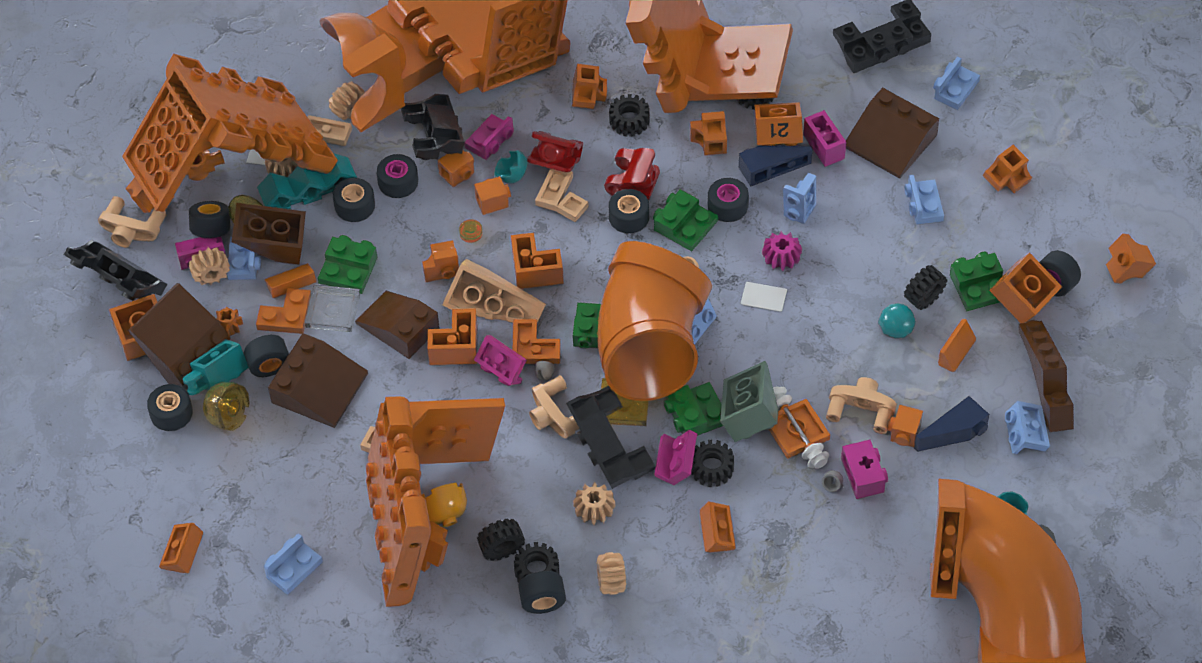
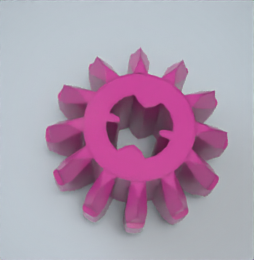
M782 231L779 235L772 233L770 238L765 239L764 247L762 248L766 264H772L773 270L780 267L783 271L786 266L792 269L794 263H799L800 255L802 254L798 238H792L791 232L787 235H784Z

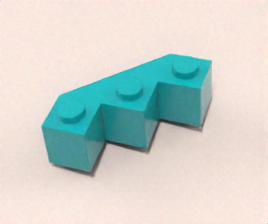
M333 153L338 161L328 174L297 166L288 177L270 172L257 186L264 206L291 209V205L300 202L306 205L321 200L322 195L333 192L336 185L348 178H357L348 157Z

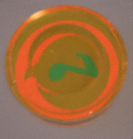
M473 219L462 222L459 227L461 239L468 243L478 241L483 234L480 222Z

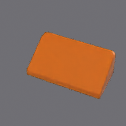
M308 263L264 279L272 298L286 294L287 288L300 289L316 283L315 273Z
M963 318L940 350L939 366L951 372L956 371L976 341V337L966 319Z
M708 501L700 509L705 552L735 550L730 506Z
M193 522L174 525L159 567L165 570L189 573L203 531Z

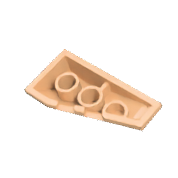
M468 259L461 263L442 304L451 310L476 308L478 317H485V319L506 320L512 323L513 319H537L538 323L546 306L544 302Z

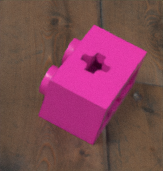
M825 110L804 118L803 136L823 165L826 167L845 159L846 141Z
M871 440L842 446L841 461L856 499L884 493L885 483L888 482V474L885 468H881L879 451L877 448H873Z

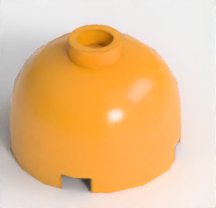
M450 483L431 489L432 494L426 498L424 493L421 494L426 500L429 521L443 524V527L456 524L457 518L462 516L466 510L467 497L462 483L459 486L457 483Z

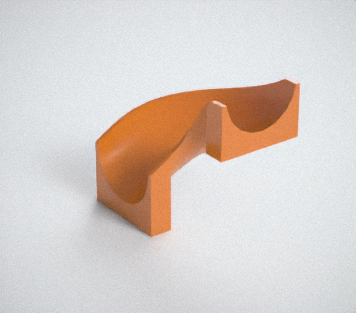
M388 5L368 17L358 13H336L321 18L319 21L323 30L340 42L343 67L352 77L367 73L378 75L375 83L353 106L351 122L360 133L404 107V93L441 72L445 64L442 60L444 55L438 56L435 54L426 57L418 47L420 38L418 31L420 28L416 29L411 26L402 29L387 11Z
M938 479L933 561L930 563L931 597L956 599L958 582L965 586L974 597L980 614L978 663H1086L1082 634V608L1078 587L1067 560L1053 539L1035 521L1002 499L958 480Z

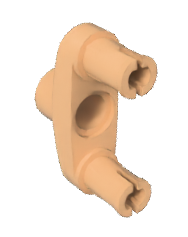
M113 196L106 210L98 218V223L101 227L112 233L111 240L116 245L124 248L129 247L133 240L154 241L160 233V226L167 216L166 211L160 212L154 208L149 219L145 222L119 214L125 206L124 200L118 196Z
M559 375L545 384L540 383L532 388L537 408L529 411V415L538 430L550 426L557 434L566 439L575 434L579 427L574 417H565L550 398L560 391L567 389L565 380Z
M861 377L857 380L856 386L836 385L831 388L829 395L830 404L826 419L832 422H839L844 404L877 412L873 430L879 434H886L890 418L895 414L897 403L892 398L877 392L879 385L875 380Z

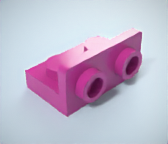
M491 114L465 141V148L487 160L499 150L500 145L512 136L514 132L513 118L508 116L505 120H502Z
M198 237L175 243L181 270L189 268L192 255L199 254V250L205 251L207 247L211 250L217 247L219 251H224V254H226L221 237Z
M485 336L474 358V361L481 365L480 368L498 376V380L507 386L521 384L523 379L519 375L527 360L493 336Z
M688 430L676 439L667 434L661 436L654 473L655 477L675 486L691 475L697 433Z

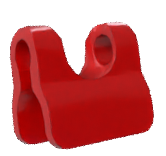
M543 131L532 132V138L538 139L539 144L533 148L528 156V163L562 172H571L575 164L580 161L583 142L552 136L551 133Z
M651 148L619 149L615 156V162L619 168L626 171L607 177L604 184L606 192L613 196L617 191L623 189H635L641 191L650 200L660 174L659 167L652 165L655 151Z

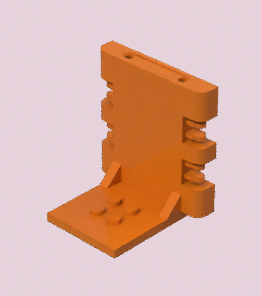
M568 0L388 1L387 11L402 29L411 26L416 29L420 28L418 31L420 34L418 47L426 57L435 54L438 56L444 55L442 59L445 63L443 76L458 94L477 87L483 93L554 66L558 56L569 52L571 44L570 40L562 32Z
M629 0V11L625 23L634 44L645 43L647 45L643 65L647 74H658L660 76L656 95L664 113L680 112L687 106L688 101L778 98L793 32L791 24L723 27L709 19L702 0Z
M173 54L166 67L167 79L122 156L156 211L160 212L166 210L197 155L212 147L237 153H244L247 149H254L263 159L282 162L285 158H291L300 168L325 174L330 173L338 161L323 140V136L315 129L283 82L258 76L255 83H246L236 70L221 67L218 74L213 72L209 74L199 60Z
M395 396L385 397L384 403L380 404L368 455V463L366 464V484L370 508H373V518L378 520L375 531L377 550H380V562L385 563L381 579L386 607L402 606L412 601L431 534L427 504L421 495L419 483L421 477L420 464L489 461L505 409L504 398L409 402L405 397Z

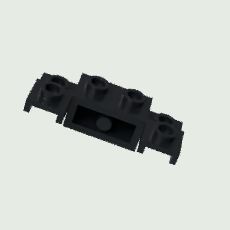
M904 0L892 5L890 12L895 17V20L861 33L853 21L833 29V36L837 40L846 63L853 73L879 63H884L893 57L904 55L908 51L931 42L932 34L920 19L921 12L912 0Z
M435 93L423 101L405 103V106L401 108L404 122L411 124L422 123L427 137L413 139L412 147L416 158L438 160L440 152L462 154L465 143L462 136V127H459L458 116L454 113L449 95Z
M94 240L81 247H67L64 253L66 257L71 259L70 264L79 269H83L84 266L91 268L101 274L99 278L110 284L114 282L116 284L115 287L123 292L121 295L132 301L136 298L140 299L152 294L161 296L167 286V283Z
M609 386L587 395L578 396L566 403L580 429L577 435L582 445H589L591 452L587 453L594 466L599 464L612 489L632 478L636 480L655 470L656 466L645 446L626 454L606 417L623 408L616 393Z

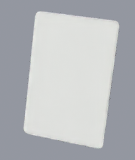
M746 282L741 304L781 312L787 289Z

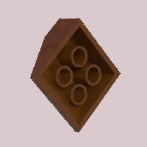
M882 87L869 102L847 137L846 149L900 179L937 136L939 118Z
M180 283L174 285L128 330L167 383L179 386L184 385L183 378L192 372L191 362L225 339H231L219 321Z
M302 333L268 387L271 403L335 428L368 375V370L326 342Z

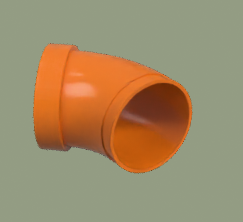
M623 242L618 246L609 265L610 278L601 301L597 331L599 356L606 381L615 393L635 401L656 400L682 388L696 370L698 353L692 338V325L695 315L703 310L712 290V283L702 270L676 253L645 242Z

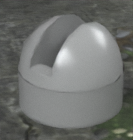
M538 361L535 367V375L540 380H549L554 374L555 365L547 361Z
M831 470L822 478L823 487L830 492L837 491L843 483V476L838 471ZM835 478V479H836V483H835V484H832L833 479Z

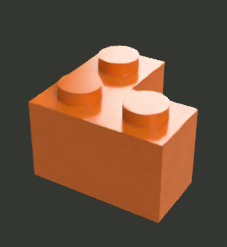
M534 233L511 235L513 263L518 288L524 289L564 284L560 249L537 251Z
M476 308L452 309V329H428L427 349L429 365L477 364L474 361L477 354L478 324Z

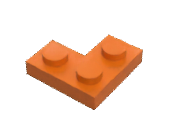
M287 288L283 307L260 305L256 322L257 330L304 333L311 300V290Z
M513 319L512 350L527 360L525 364H536L538 361L560 364V339H537V319Z

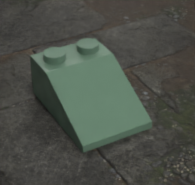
M766 361L723 380L720 422L734 442L748 439L753 434L762 430H768L778 423V407Z

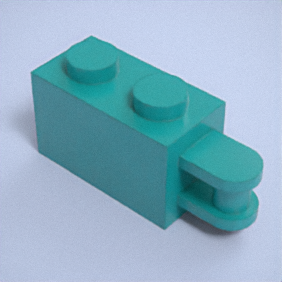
M225 339L190 363L192 372L183 378V382L188 386L187 392L189 395H196L203 390L210 392L221 390L226 383L238 378L242 372L249 368L241 345Z

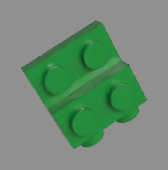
M680 189L676 194L671 193L668 196L666 206L663 209L658 208L653 215L654 231L692 252L718 222V215L700 206L699 199Z
M340 235L339 238L332 236L324 254L325 262L318 276V284L363 294L378 258L376 247L367 240L358 243L345 235Z
M984 251L978 253L975 258L966 260V258L961 257L951 264L950 277L966 312L1000 303L989 291L1000 280L1004 271L995 253L988 254V252Z
M577 302L573 328V347L584 349L598 348L597 331L601 304Z
M710 382L691 389L688 385H685L676 392L666 396V400L663 401L667 414H672L674 418V427L678 433L684 434L691 430L697 433L698 436L723 426L720 422L722 404Z

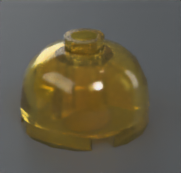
M217 383L208 390L204 397V416L213 426L222 430L234 431L246 419L247 415L243 414L245 407L249 408V394L244 386L237 383Z

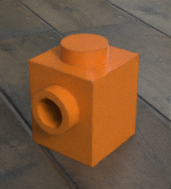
M464 150L462 154H446L438 159L439 174L452 187H455L474 174V158L468 151L465 152Z
M500 176L474 184L475 198L483 215L509 207L508 198L511 197V192L508 184L504 185Z
M899 405L896 417L890 418L888 431H891L890 441L896 442L901 446L914 447L916 435H918L921 427L923 411Z

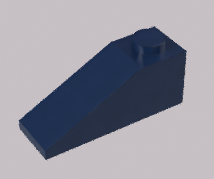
M757 146L739 153L738 167L751 187L812 164V148L810 146Z
M968 396L916 435L914 449L919 452L970 441L977 435L981 436L988 429L990 414Z

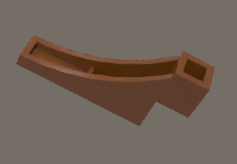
M1030 320L1026 323H1020L1019 334L1032 365L1045 424L1049 432L1074 429V404L1067 393V366L1042 321Z

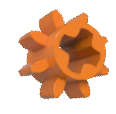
M226 307L216 311V319L229 336L240 332L238 326L243 325V320L239 316L237 309L233 311Z

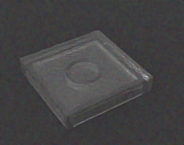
M313 285L305 319V328L352 332L360 298V289Z

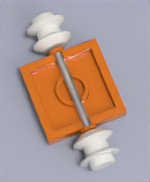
M773 387L778 407V423L768 429L787 459L803 452L802 458L809 460L807 464L809 468L819 469L823 467L828 461L829 453L827 451L822 452L824 449L822 443L830 440V433L807 399L790 405L792 397L785 395L787 389L785 387Z

